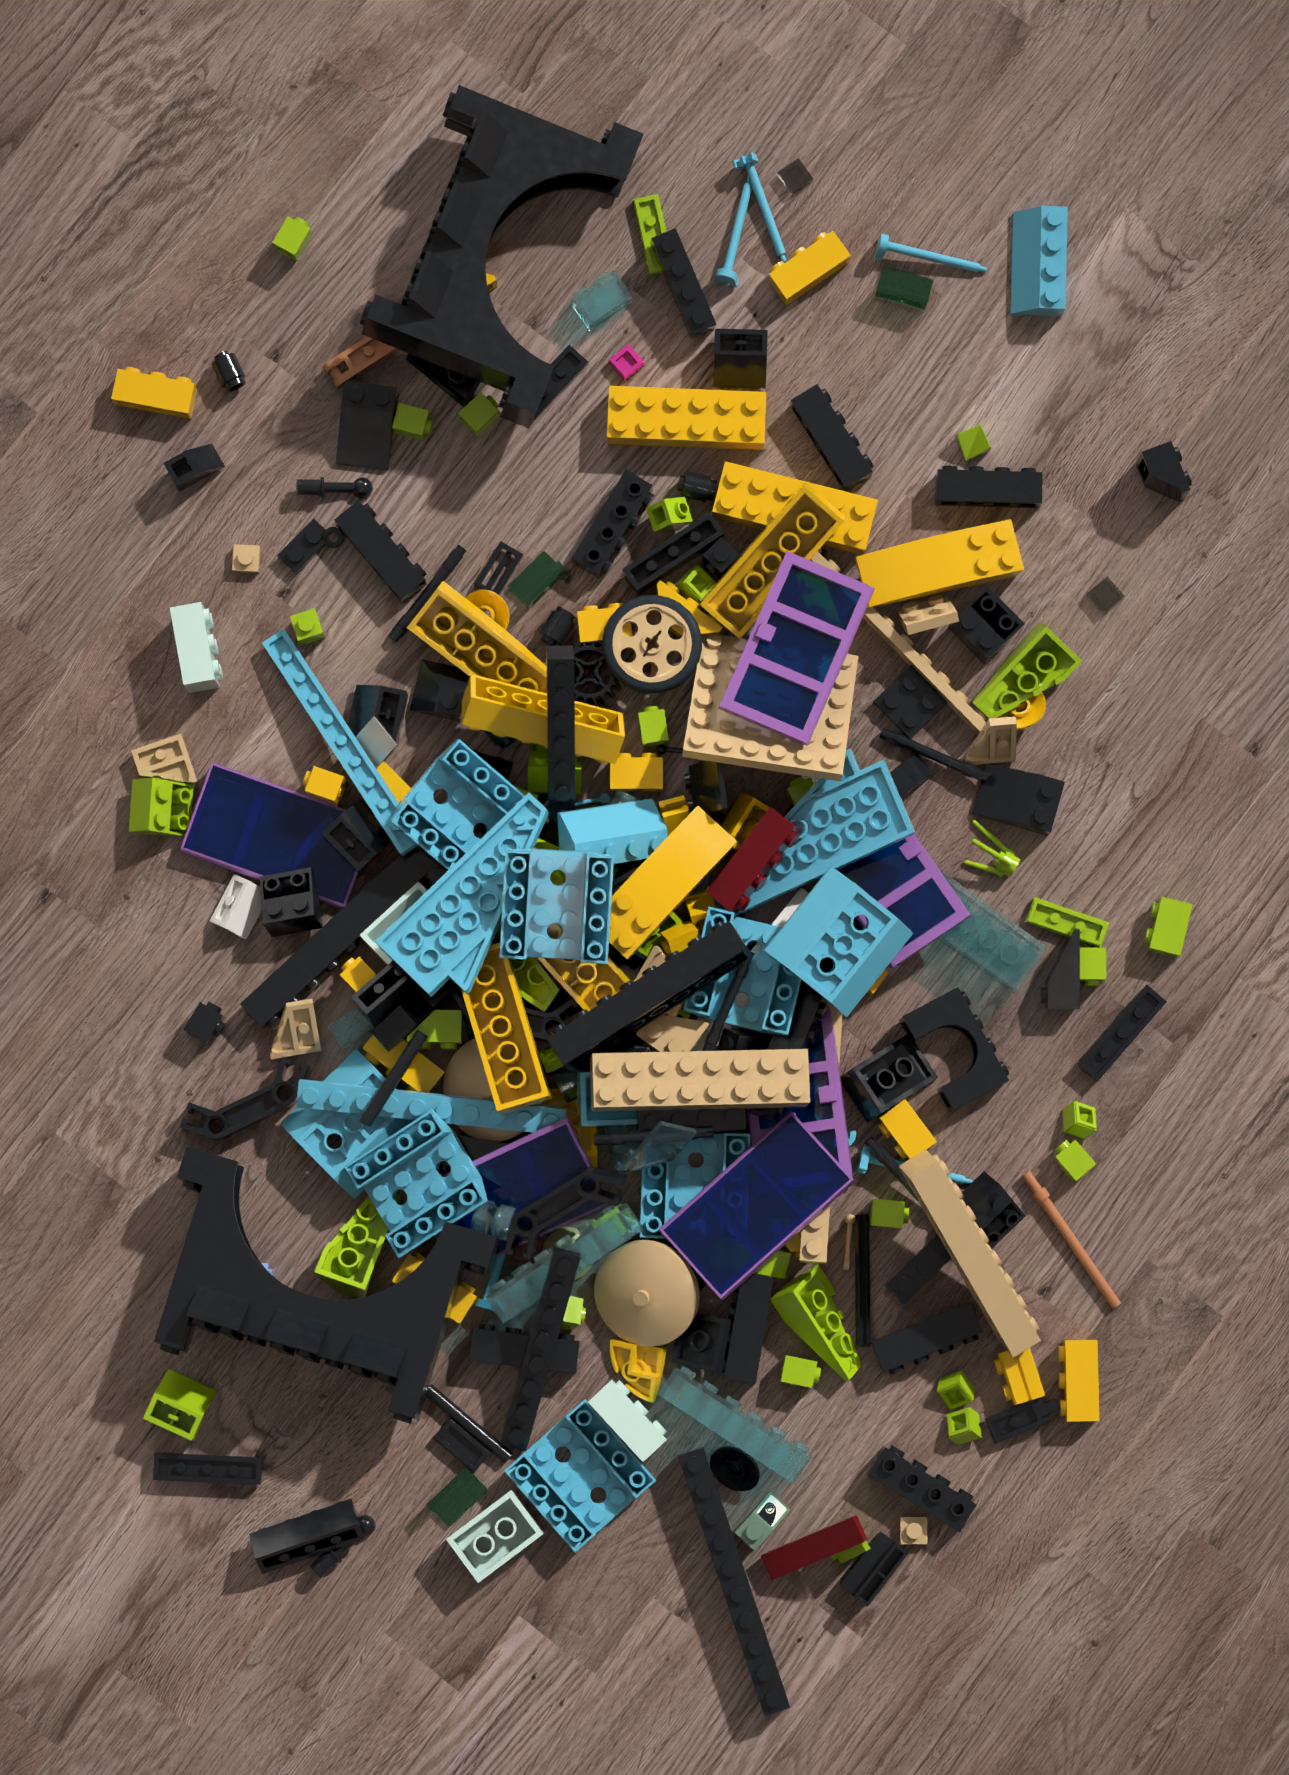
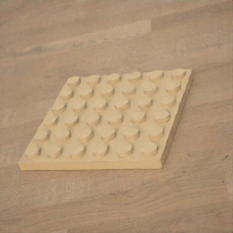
M720 634L702 636V651L696 668L682 757L842 781L858 656L846 655L808 746L719 709L748 639H739L738 637ZM759 641L754 654L823 683L836 652ZM749 665L734 701L803 730L818 694Z

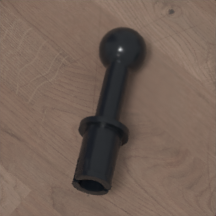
M320 477V479H297L296 481L297 495H320V498L324 497V493H354L358 498H366L373 490L371 481L364 477L358 478L354 482H324V477Z
M369 1515L359 1516L364 1536L371 1535L376 1527L374 1519ZM354 1543L323 1553L310 1565V1568L322 1578L334 1565L342 1562L339 1557Z

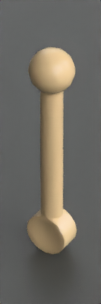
M848 1214L845 1217L847 1233L843 1270H849L852 1225L855 1223V1216L853 1214Z

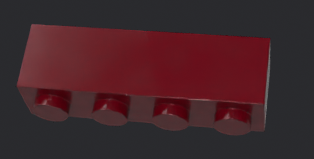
M770 807L706 893L735 914L745 910L751 901L749 897L755 889L759 890L767 880L765 876L771 868L775 869L781 863L783 852L787 847L791 848L796 843L801 829L780 812Z

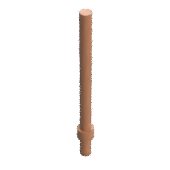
M1030 1170L1023 1174L1021 1177L1033 1194L1031 1196L1037 1204H1041L1111 1308L1114 1309L1120 1305L1121 1302L1049 1199L1050 1194L1047 1189L1041 1187Z

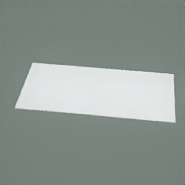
M375 716L356 736V739L375 768L379 766L397 745Z

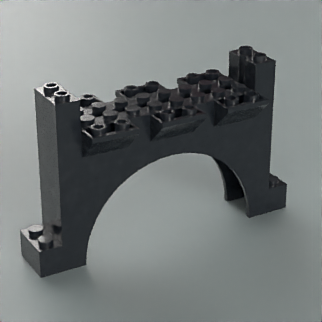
M459 85L456 94L450 93L442 115L447 118L444 127L467 136L454 173L445 190L429 236L418 258L411 280L408 283L402 303H396L379 295H375L373 303L367 301L360 324L364 326L362 335L504 391L498 407L503 408L500 417L529 428L536 415L554 366L542 361L521 346L498 317L490 299L486 280V255L489 241L497 228L511 213L539 196L557 191L579 189L602 192L618 197L644 134L614 122L612 129H606L601 142H598Z
M186 1146L177 1178L183 1182L182 1186L186 1187V1189L198 1192L200 1195L154 1342L160 1344L159 1349L178 1356L180 1351L187 1353L195 1326L216 1334L221 1332L227 1337L243 1341L244 1337H247V1341L263 1347L268 1342L270 1343L269 1347L276 1349L280 1353L294 1356L296 1352V1355H299L301 1358L320 1364L322 1359L325 1360L324 1364L341 1370L346 1365L349 1366L348 1370H351V1372L369 1379L374 1374V1377L379 1381L395 1386L388 1410L394 1414L393 1418L411 1424L412 1419L419 1421L464 1267L467 1265L466 1269L480 1275H483L484 1271L491 1272L500 1243L497 1236L445 1222L439 1238L425 1260L411 1274L394 1286L367 1297L349 1300H331L309 1296L295 1291L278 1281L267 1271L252 1250L245 1234L240 1212V1186L244 1167L238 1165V1161Z

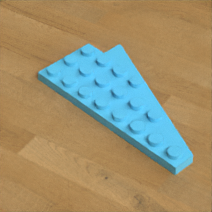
M846 750L842 781L820 778L785 816L801 829L798 833L799 838L791 848L787 847L783 852L781 863L775 869L771 868L765 876L767 878L765 884L759 890L755 889L749 897L751 901L746 909L742 912L739 911L735 916L822 877L830 866L838 870L916 834L884 760L860 770L852 750ZM713 898L717 909L729 911Z
M530 793L522 798L375 941L430 997L449 979H452L467 995L474 985L502 920L505 849L534 848L549 814L548 810Z

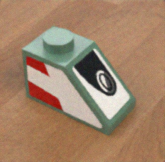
M770 1491L734 1532L755 1551L773 1532L790 1509Z

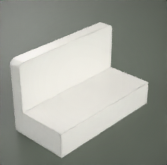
M234 874L210 922L231 931L243 939H247L262 911L261 888L251 881Z

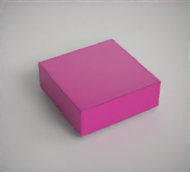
M629 344L608 360V363L624 381L628 380L645 366L643 360Z

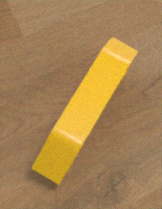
M684 795L658 802L668 836L690 814ZM709 884L703 893L684 899L690 921L697 928L699 936L703 932L708 907L716 908L713 897L706 893L709 889Z

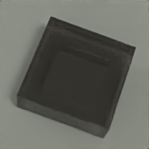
M799 158L777 172L778 177L791 196L813 182L812 176Z
M1108 576L1087 593L1088 597L1103 614L1124 598V595Z

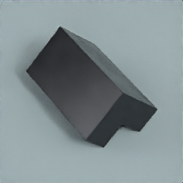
M881 1531L869 1544L871 1549L859 1557L839 1584L867 1607L909 1554Z

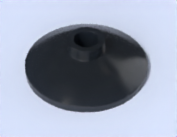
M732 1446L719 1447L710 1457L712 1473L719 1482L730 1489L749 1491L760 1480V1470L757 1463L749 1454L739 1448Z

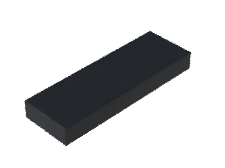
M570 345L551 363L554 368L534 417L535 420L588 365V361Z

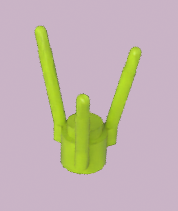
M972 820V824L1002 851L998 853L978 840L972 839L974 845L995 858L993 865L996 868L965 860L964 864L993 873L1000 878L1004 874L1011 877L1020 859L1014 856L1015 852L1008 849L976 820Z

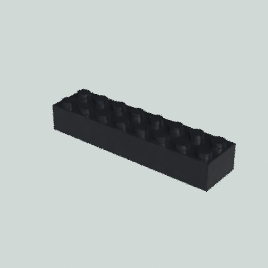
M724 921L717 923L710 929L711 933L703 938L698 936L692 939L687 944L688 947L680 953L679 951L672 952L665 957L664 960L666 962L656 967L654 965L642 972L643 977L635 982L630 980L619 987L620 991L612 997L610 995L602 997L596 1002V1007L590 1011L586 1009L579 1012L573 1017L574 1021L567 1026L562 1024L551 1031L552 1035L547 1040L563 1066L574 1073L590 1062L592 1053H605L751 959L753 955L731 922L724 923Z

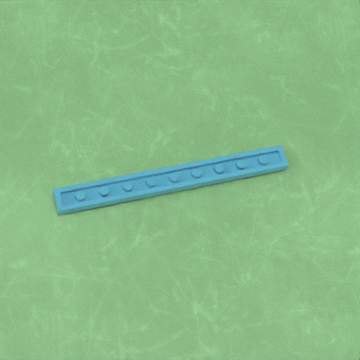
M285 629L262 642L401 856L419 846L390 821L399 806L398 801Z
M299 1079L296 1107L363 1114L379 1088ZM395 1089L378 1115L416 1120L433 1109L447 1124L534 1133L566 1117V1108L533 1104L499 1114L494 1100ZM561 1131L555 1135L563 1136L564 1134Z

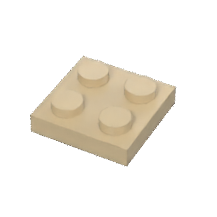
M934 595L929 597L927 601L920 603L908 602L901 608L896 609L898 619L908 635L959 622L957 611L947 595Z

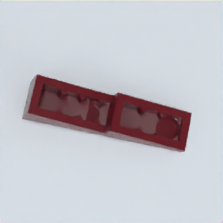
M857 1515L776 1547L762 1554L761 1558L771 1580H774L861 1544L868 1539Z

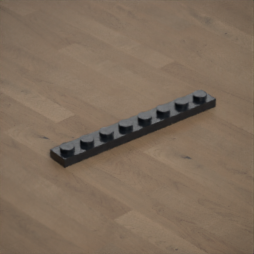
M554 1247L500 1445L524 1451L527 1450L581 1253Z

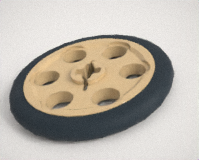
M643 595L627 601L610 616L602 638L603 656L613 676L624 686L647 694L663 693L675 689L684 683L695 671L700 661L702 636L697 621L681 603L669 597ZM651 611L660 613L662 617L661 622L657 625H650L646 620L647 614ZM626 623H634L637 626L638 632L635 636L628 637L623 633L622 629ZM672 626H679L683 629L684 634L680 639L674 640L668 635V631ZM661 632V634L657 638V645L659 646V648H652L647 652L646 656L643 657V655L647 651L648 644L645 641L647 639L652 641L654 638H656L658 633ZM623 650H634L636 653L635 660L630 663L624 662L621 659ZM671 652H677L681 655L682 661L679 665L672 666L667 663V655ZM648 663L655 664L658 668V673L654 677H647L643 673V667Z

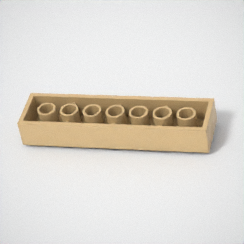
M808 1049L592 1053L590 1056L591 1112L806 1107L810 1103Z
M924 1150L899 1165L898 1167L1002 1346L1014 1358L1040 1342L1041 1340L1036 1333L1040 1331L1039 1326L1034 1318L1030 1317L1025 1310L1027 1306L1024 1300L1013 1289L1015 1285L1012 1279L1000 1266L1002 1262L996 1252L987 1244L989 1242L988 1237L983 1229L979 1228L974 1221L976 1217L968 1205L966 1206L961 1199L964 1196L957 1184L953 1183L949 1177L951 1173L943 1160L941 1161L936 1154L932 1156L927 1150Z

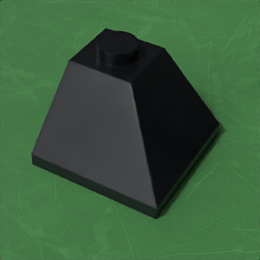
M422 659L410 711L461 722L462 699L470 676L458 667Z

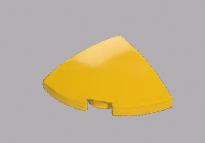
M611 1339L610 1356L615 1372H621L628 1382L625 1386L630 1392L645 1401L654 1403L663 1374L667 1347L661 1345L652 1347L640 1346L625 1340Z

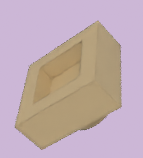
M234 544L232 571L259 573L261 547L257 545Z
M900 1517V1544H927V1517Z

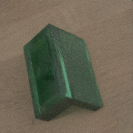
M884 266L875 296L925 310L933 279Z
M543 551L508 585V589L530 610L566 574V568L559 561L556 563Z
M465 1467L426 1505L447 1526H451L487 1492V1488Z

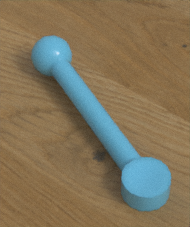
M603 793L597 798L575 801V806L599 802L607 804L610 797L608 794Z

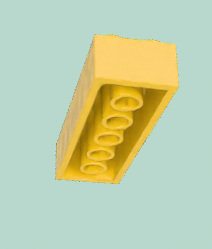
M609 386L607 444L764 450L766 392Z
M725 461L712 515L715 519L763 531L806 481ZM807 482L845 516L844 522L822 546L864 555L878 500Z
M805 482L707 593L700 605L740 639L757 620L786 551L810 560L844 522L845 516ZM794 566L791 567L781 592L801 569Z
M470 674L462 699V725L475 731H489L498 737L508 736L516 738L525 744L535 743L543 745L547 749V693ZM575 701V756L594 758L599 763L609 762L616 764L625 738L623 713Z
M499 942L490 946L470 993L467 995L462 989L461 991L496 1110L499 1114H504L552 1098L510 958H499Z

